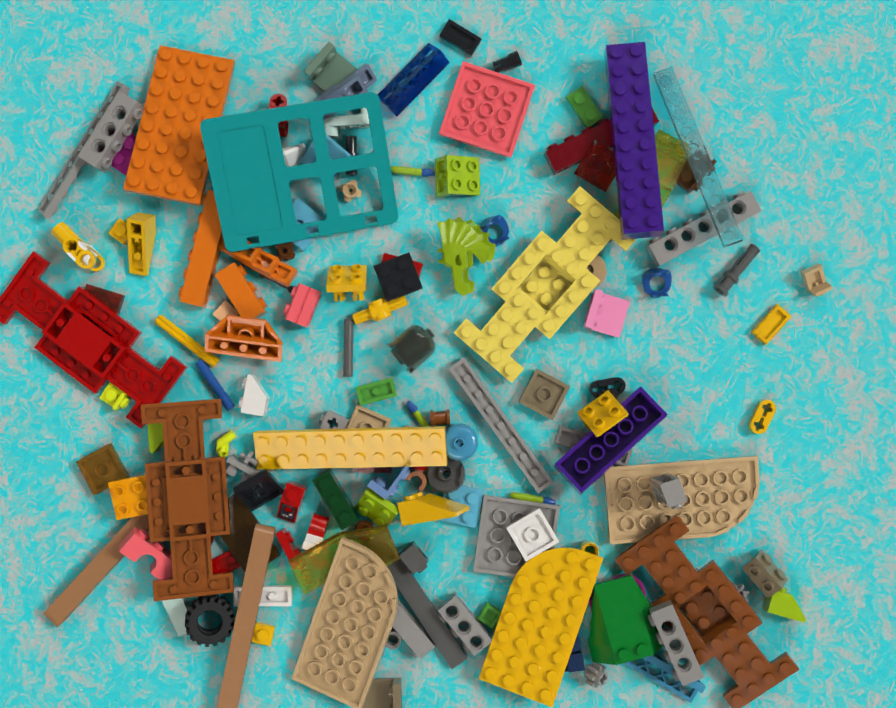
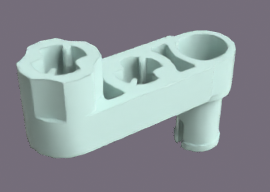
M360 108L361 113L358 115L331 116L323 120L326 134L330 138L335 139L338 138V129L370 127L367 109Z

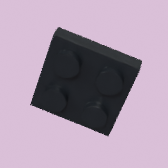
M410 252L373 266L387 302L423 289Z
M264 469L233 487V491L251 511H254L283 494L284 487L267 469Z

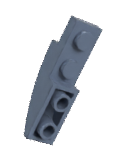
M363 64L338 85H332L313 101L368 92L367 88L375 83L377 78L370 65ZM336 113L325 114L323 120Z

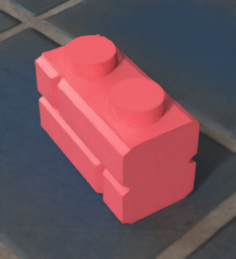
M300 283L298 287L294 286L291 292L292 302L287 304L284 310L285 319L308 328L322 292Z

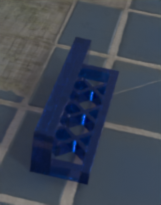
M428 42L378 94L380 102L386 105L392 114L397 117L450 62L440 49ZM430 50L433 51L429 56L425 57ZM392 92V94L387 99H385L387 94Z

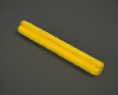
M159 315L156 318L155 324L211 367H215L219 363L218 357L212 353L204 352L205 347L166 317Z

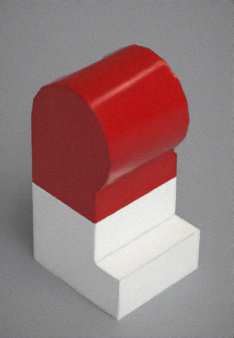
M314 513L302 549L315 553L320 552L329 517Z

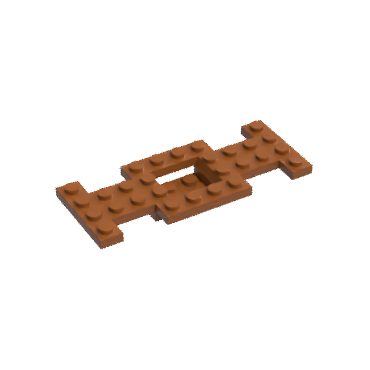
M221 399L141 404L142 424L162 423L165 461L145 463L150 542L170 540L173 578L153 580L154 601L234 592L233 572L213 574L210 538L211 536L230 534L225 456L205 458L203 420L222 418Z
M676 514L615 557V561L626 575L641 565L646 568L665 592L654 600L651 606L653 607L671 600L699 666L715 656L737 683L723 693L724 699L731 708H742L797 672L799 667L787 652H784L771 662L767 659L748 635L749 632L762 624V620L714 560L700 569L694 567L675 543L677 539L689 532L687 525ZM678 607H680V608L683 610V612L686 614V616L690 619V621L694 624V626H695V627L698 629V631L702 634V637H701V635L697 632V630L693 627V625L689 622V620L685 617V615L682 613V611H681ZM669 621L664 622V623L667 625L668 628L671 627V625H672L671 622H669Z

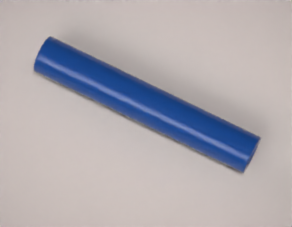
M201 359L196 362V367L218 399H221L225 409L229 411L234 408V403L205 361Z

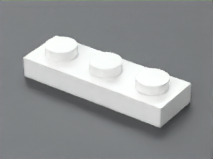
M292 585L263 586L259 606H292ZM234 586V607L239 605L242 586Z

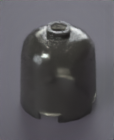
M412 325L387 343V347L393 348L390 352L401 365L405 364L409 367L406 371L411 374L435 352L436 347L433 341L435 336L429 328L425 330L419 325Z

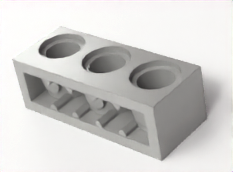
M664 473L649 479L656 500L666 507L676 509L683 506V502L687 501L678 477Z
M456 592L438 606V617L443 623L447 622L451 626V633L456 638L460 637L463 641L462 646L468 653L472 652L475 656L491 643L492 636ZM449 606H454L457 611L454 614H449L446 609ZM461 621H466L469 626L466 629H461L458 624ZM474 636L481 638V641L477 644L472 643L470 640Z

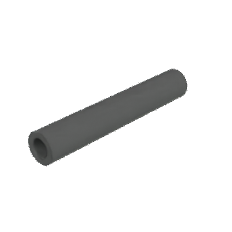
M344 319L343 377H353V319Z

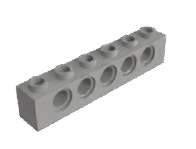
M741 191L734 195V200L729 203L727 200H724L716 205L717 209L711 212L710 209H707L700 213L701 218L695 221L691 218L682 223L684 227L678 230L676 227L666 232L667 236L661 239L660 237L651 239L649 241L650 245L646 249L655 266L658 267L761 212L762 210L752 192L744 193V191ZM733 205L739 207V214H735L732 211ZM716 214L722 216V223H718L715 220ZM699 223H703L706 226L705 232L699 230ZM682 232L688 233L689 241L682 239ZM665 241L672 243L673 248L671 251L665 248Z

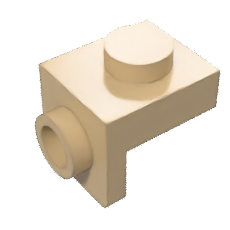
M819 263L801 271L806 291L815 297L822 296L827 291L832 290V285L826 282L822 265Z

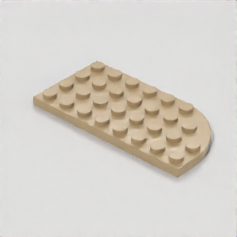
M758 456L612 466L604 473L609 544L636 543L676 514L679 515L689 528V532L679 539L713 537L728 532L729 529L746 518L754 500L757 499L760 483ZM664 473L678 477L687 501L683 502V506L676 509L666 507L656 500L649 479Z
M345 537L341 538L291 678L352 708H363L393 627L398 608L397 588L390 570L382 559L367 547Z

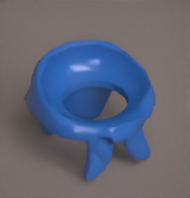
M502 215L488 217L482 222L480 227L483 232L487 233L491 225L498 224L501 226L502 235L499 239L488 237L489 242L496 244V247L510 239L507 237L509 227Z
M651 268L644 273L642 285L644 291L651 295V298L668 296L666 292L670 290L672 276L669 270ZM654 276H661L664 279V287L659 291H654L650 288L649 283Z

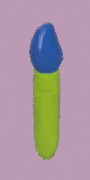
M391 166V172L395 174L423 177L435 175L434 171L427 168Z
M407 401L408 410L414 415L420 426L430 427L423 415L418 411V407L411 401Z
M517 492L509 494L513 499L556 504V501L549 497Z

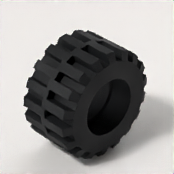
M219 594L199 596L187 608L185 615L186 633L190 635V639L193 642L197 641V645L205 644V647H209V644H213V646H217L218 642L221 641L223 643L226 637L229 638L231 630L234 628L235 619L231 604L223 596L222 598L219 597ZM208 610L218 612L222 618L221 623L214 629L201 627L198 623V617L203 612Z

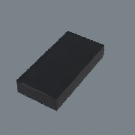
M450 19L439 35L440 38L470 56L474 54L482 41V38Z

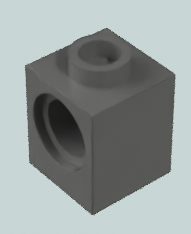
M412 542L399 553V558L412 574L416 572L421 573L428 567L427 556L415 542Z

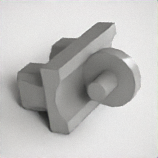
M250 451L246 455L241 452L239 457L244 459V461L234 455L229 456L226 460L228 462L226 473L234 477L239 469L244 471L245 473L240 480L242 482L256 475L260 470L249 464L257 465L258 461L253 459L255 453Z

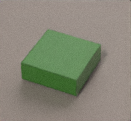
M486 602L477 616V620L494 629L502 611Z

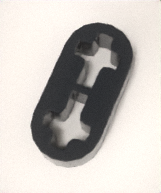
M619 377L596 380L589 385V393L596 398L607 390L612 395H617L625 390L626 384ZM615 380H617V383H621V387L618 388L619 391H616L615 388L609 389L608 385H613ZM595 384H598L600 387L605 386L606 388L601 390L598 395L597 392H593V388L596 387Z

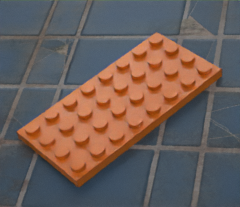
M159 46L143 108V115L140 120L123 187L125 191L201 206L209 168L200 124L204 119L223 116L235 67L234 60Z

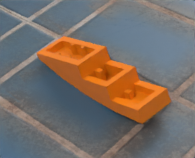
M224 240L218 247L235 260L286 287H289L298 273L296 268L281 262L278 257L263 251L261 247L230 252L226 249Z

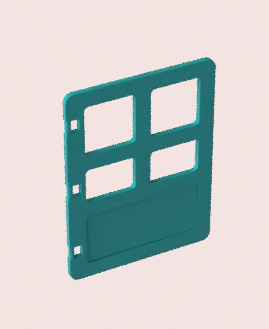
M374 92L204 119L200 124L226 249L230 252L388 225L398 220L380 99ZM366 108L373 151L371 153L336 159L330 158L323 116L330 113ZM308 118L316 160L312 163L286 166L278 123ZM376 167L383 204L382 209L341 216L334 174ZM317 176L320 178L326 218L324 220L298 224L295 218L289 183L292 180ZM376 215L377 221L366 223L365 217ZM318 226V232L307 233L306 227ZM258 236L259 242L248 244L247 238Z

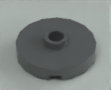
M447 456V466H429L427 478L430 485L441 493H452L458 490L463 485L466 477L465 468L461 461L450 459ZM450 472V476L444 477V473Z

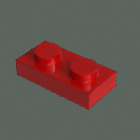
M283 528L276 533V536L292 568H295L302 563L301 559L303 556L300 549L295 548L293 544L294 537L292 533Z

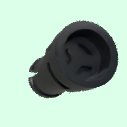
M514 51L505 58L493 61L492 64L493 67L502 65L495 68V72L499 73L511 67H519L522 65L518 52Z

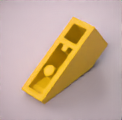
M137 212L127 218L129 273L143 276L149 274L156 236V218L153 214Z

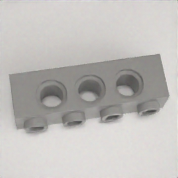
M118 91L78 157L105 173L111 166L117 152L122 149L127 136L132 133L137 120L142 117L144 106Z
M671 600L649 608L651 613L648 615L652 627L656 626L658 629L656 637L660 645H665L666 651H664L667 662H672L675 668L671 670L675 680H680L682 686L704 678ZM666 621L672 623L671 627L668 629H664L661 627L662 624ZM672 640L680 641L676 647H672L669 644ZM680 658L688 659L684 665L678 664V660Z

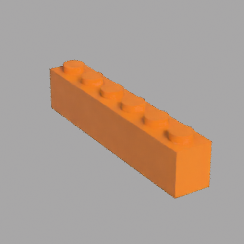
M209 189L207 194L203 196L202 205L204 207L198 216V231L194 232L193 250L191 249L188 254L189 266L184 270V285L180 287L178 293L180 302L203 308L207 306L221 252L218 247L224 240L214 191Z

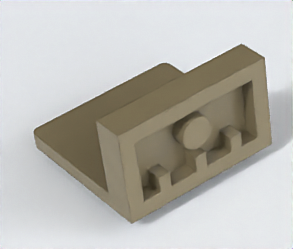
M374 678L363 708H402L401 678Z

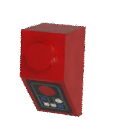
M293 481L287 482L280 501L277 517L295 523L308 487Z

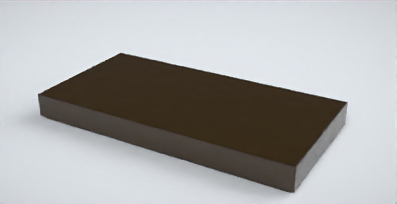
M233 494L228 498L230 534L220 536L245 572L256 523L260 524L254 513ZM272 543L268 564L281 555L274 543Z

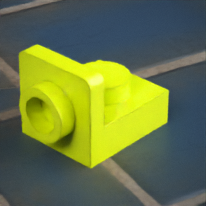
M111 382L108 383L99 398L111 405L115 411L125 409L130 401L128 399L129 396Z

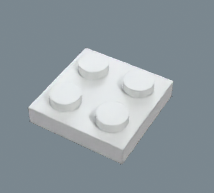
M540 508L506 526L525 561L530 560L559 542Z

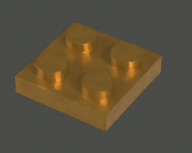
M112 443L76 461L93 495L108 489V482L130 477Z

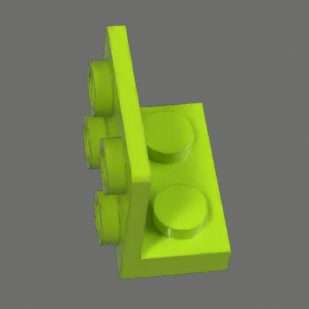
M445 155L436 158V197H446L452 194L480 195L479 158Z

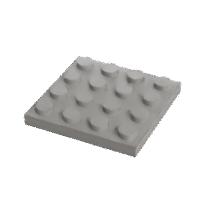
M484 494L473 572L515 577L527 561L523 558L506 526L540 508L556 535L560 505ZM555 545L548 548L547 550L554 549Z

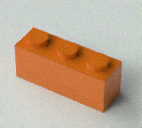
M233 262L214 274L240 316L258 319L267 313L265 300L262 297L259 298L255 293L257 288L252 281H248L245 277L247 272L242 265L238 266V264Z

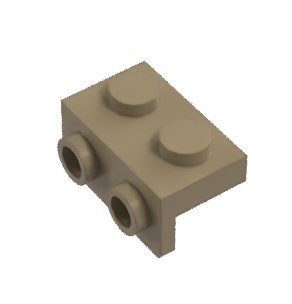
M762 549L754 555L751 561L742 567L744 572L767 598L781 590L788 580L785 573L776 567L772 558L767 553H764Z

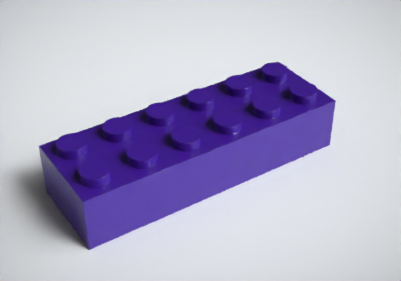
M641 386L621 403L629 414L626 418L599 437H596L590 431L554 464L556 470L579 495L584 493L667 417L668 414Z

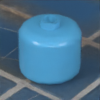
M457 423L445 430L447 456L450 459L463 461L470 458L476 452L478 438L475 431L469 425Z

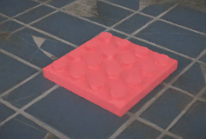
M463 61L439 135L511 158L535 84Z

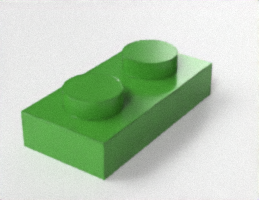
M583 86L566 97V100L585 128L592 127L604 118Z
M393 377L355 387L360 406L398 396Z

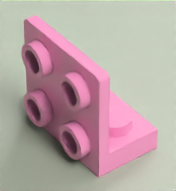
M593 290L582 327L614 337H620L630 302L604 294L602 290Z

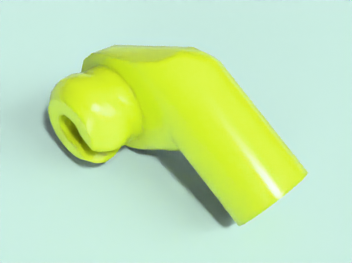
M230 430L217 440L216 453L219 457L228 456L229 443L237 438L233 430Z

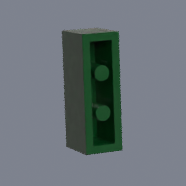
M332 469L312 480L341 530L359 521L360 516Z

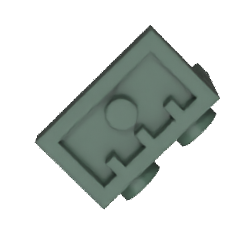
M328 42L304 72L308 79L325 92L332 85H338L356 71L357 68L337 53L335 46Z

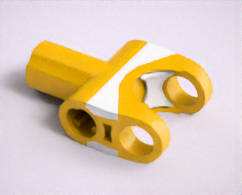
M64 221L58 223L52 229L51 234L63 245V250L81 268L90 269L95 272L103 270L105 259L91 244L83 241ZM96 258H99L101 265L95 269L93 267L96 264Z

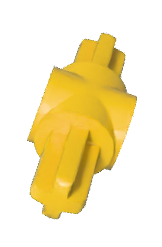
M405 296L387 302L385 298H381L369 303V308L354 313L352 315L353 320L357 325L371 319L377 322L392 316V311L407 306L408 302Z

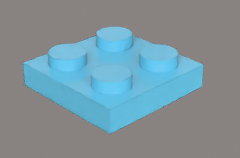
M462 485L452 493H444L443 498L468 505L470 510L456 517L440 520L476 528L484 490Z

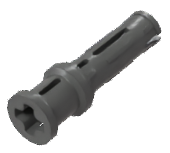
M750 244L732 268L723 273L721 280L713 285L715 291L724 297L728 295L730 288L739 282V276L760 252L756 245Z

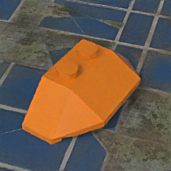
M227 315L205 333L204 352L282 362L283 342L265 319Z

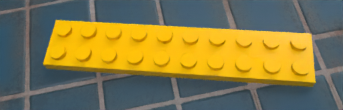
M445 426L263 430L253 432L255 457L258 461L256 465L257 470L405 467V465L418 467L447 466L448 464Z

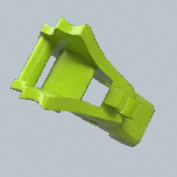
M457 217L455 220L449 218L447 221H439L437 225L442 238V248L437 249V253H443V259H438V263L444 264L451 269L454 289L462 296H465L474 291V281H470L468 278L469 269L473 266V254L482 264L486 261L490 262L494 258L496 244L489 242V233L483 232L480 226L473 222V220L464 221L461 217Z

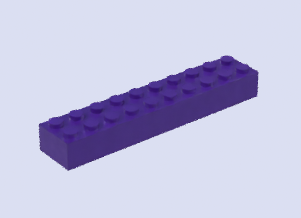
M645 42L606 45L604 59L621 238L625 240L661 237L664 232L646 45Z

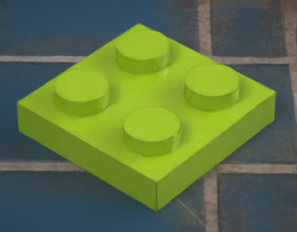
M369 487L354 507L361 515L369 517L377 526L385 529L399 512L397 506L387 499L385 500Z

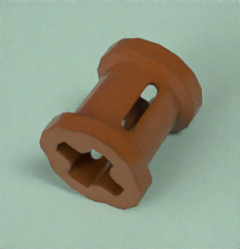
M449 409L440 412L430 410L431 427L445 424L450 426Z

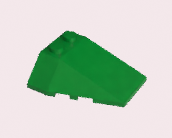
M632 575L594 584L590 635L588 637L592 662L618 665L652 656L664 646V644H659L656 637L658 629L656 626L652 627L648 615L651 614L649 611L651 605Z

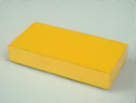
M775 304L751 333L764 345H767L792 316L779 304Z

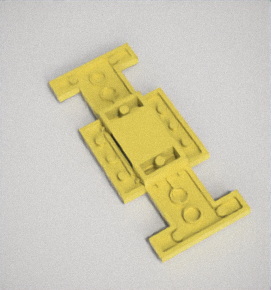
M581 186L567 200L581 215L557 243L541 231L492 288L505 303L480 331L466 318L454 332L455 335L511 383L524 368L510 355L534 327L550 339L601 281L586 269L610 240L614 241L625 252L636 240H622L620 220Z

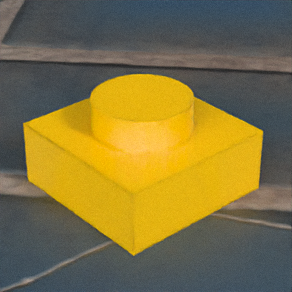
M119 218L108 234L124 245L128 243L127 223Z
M256 622L252 642L271 646L276 626Z

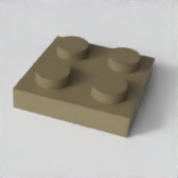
M536 368L518 402L553 420L570 386Z

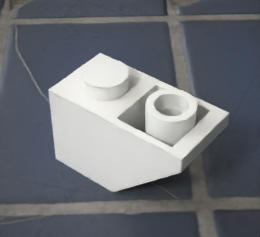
M248 374L242 384V388L245 389L244 396H241L239 400L241 413L266 416L270 396L257 377Z

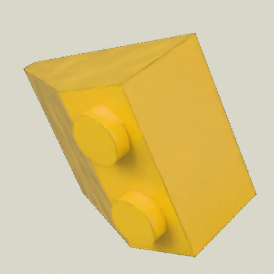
M422 491L405 496L403 501L397 503L402 526L452 518L470 510L468 505L431 493L423 494Z

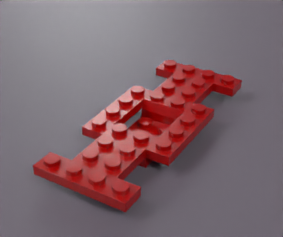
M33 251L0 296V322L8 324L16 311L21 313L43 330L41 333L44 335L34 347L94 394H97L106 381L109 380L136 401L126 418L140 429L143 428L146 424H142L141 404L162 403L188 367L174 356H170L161 370L131 348L142 334L140 330L82 286H78L69 300L40 279L51 263ZM82 314L86 315L88 318H90L92 321H94L96 324H98L100 327L106 330L109 334L112 335V337H110L107 333H105L103 330H101L99 327H97L95 324H93L91 321L85 318Z

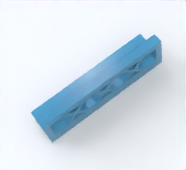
M656 654L644 657V663L636 665L631 661L625 663L690 703L698 691L703 693L706 688L700 680L689 683L687 685L693 689L688 696L682 692V684L679 680L673 684L666 683L664 676L670 674L674 677L671 670L675 668L673 664L668 663ZM648 666H657L660 668L661 673H649Z

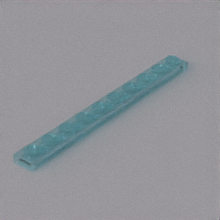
M673 67L654 72L653 77L723 248L742 242V234Z

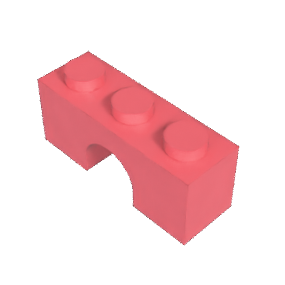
M134 527L119 543V552L133 562H136L142 555H152L155 560L150 565V573L159 580L170 579L173 576L171 552L165 548L161 541L150 542V536L145 530H139Z

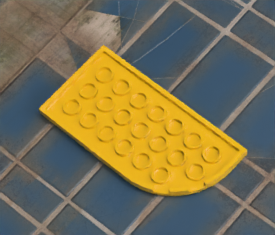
M560 547L543 551L528 560L520 568L512 581L479 679L553 707L603 557L577 548Z

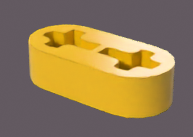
M771 400L759 401L748 423V428L752 433L763 434L767 430L776 412L774 402ZM769 404L768 408H770V411H766L762 416L764 412L762 406ZM760 421L762 428L755 430L756 426L754 423Z

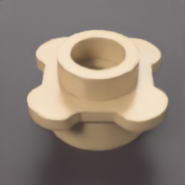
M351 180L340 186V191L344 193V200L347 202L362 195L361 190L357 187L358 183L356 180Z

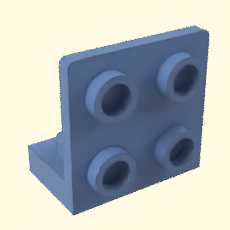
M405 465L390 487L387 486L388 482L380 476L378 478L373 477L367 487L385 500L388 496L392 498L399 489L398 482L400 480L404 482L409 475V466Z

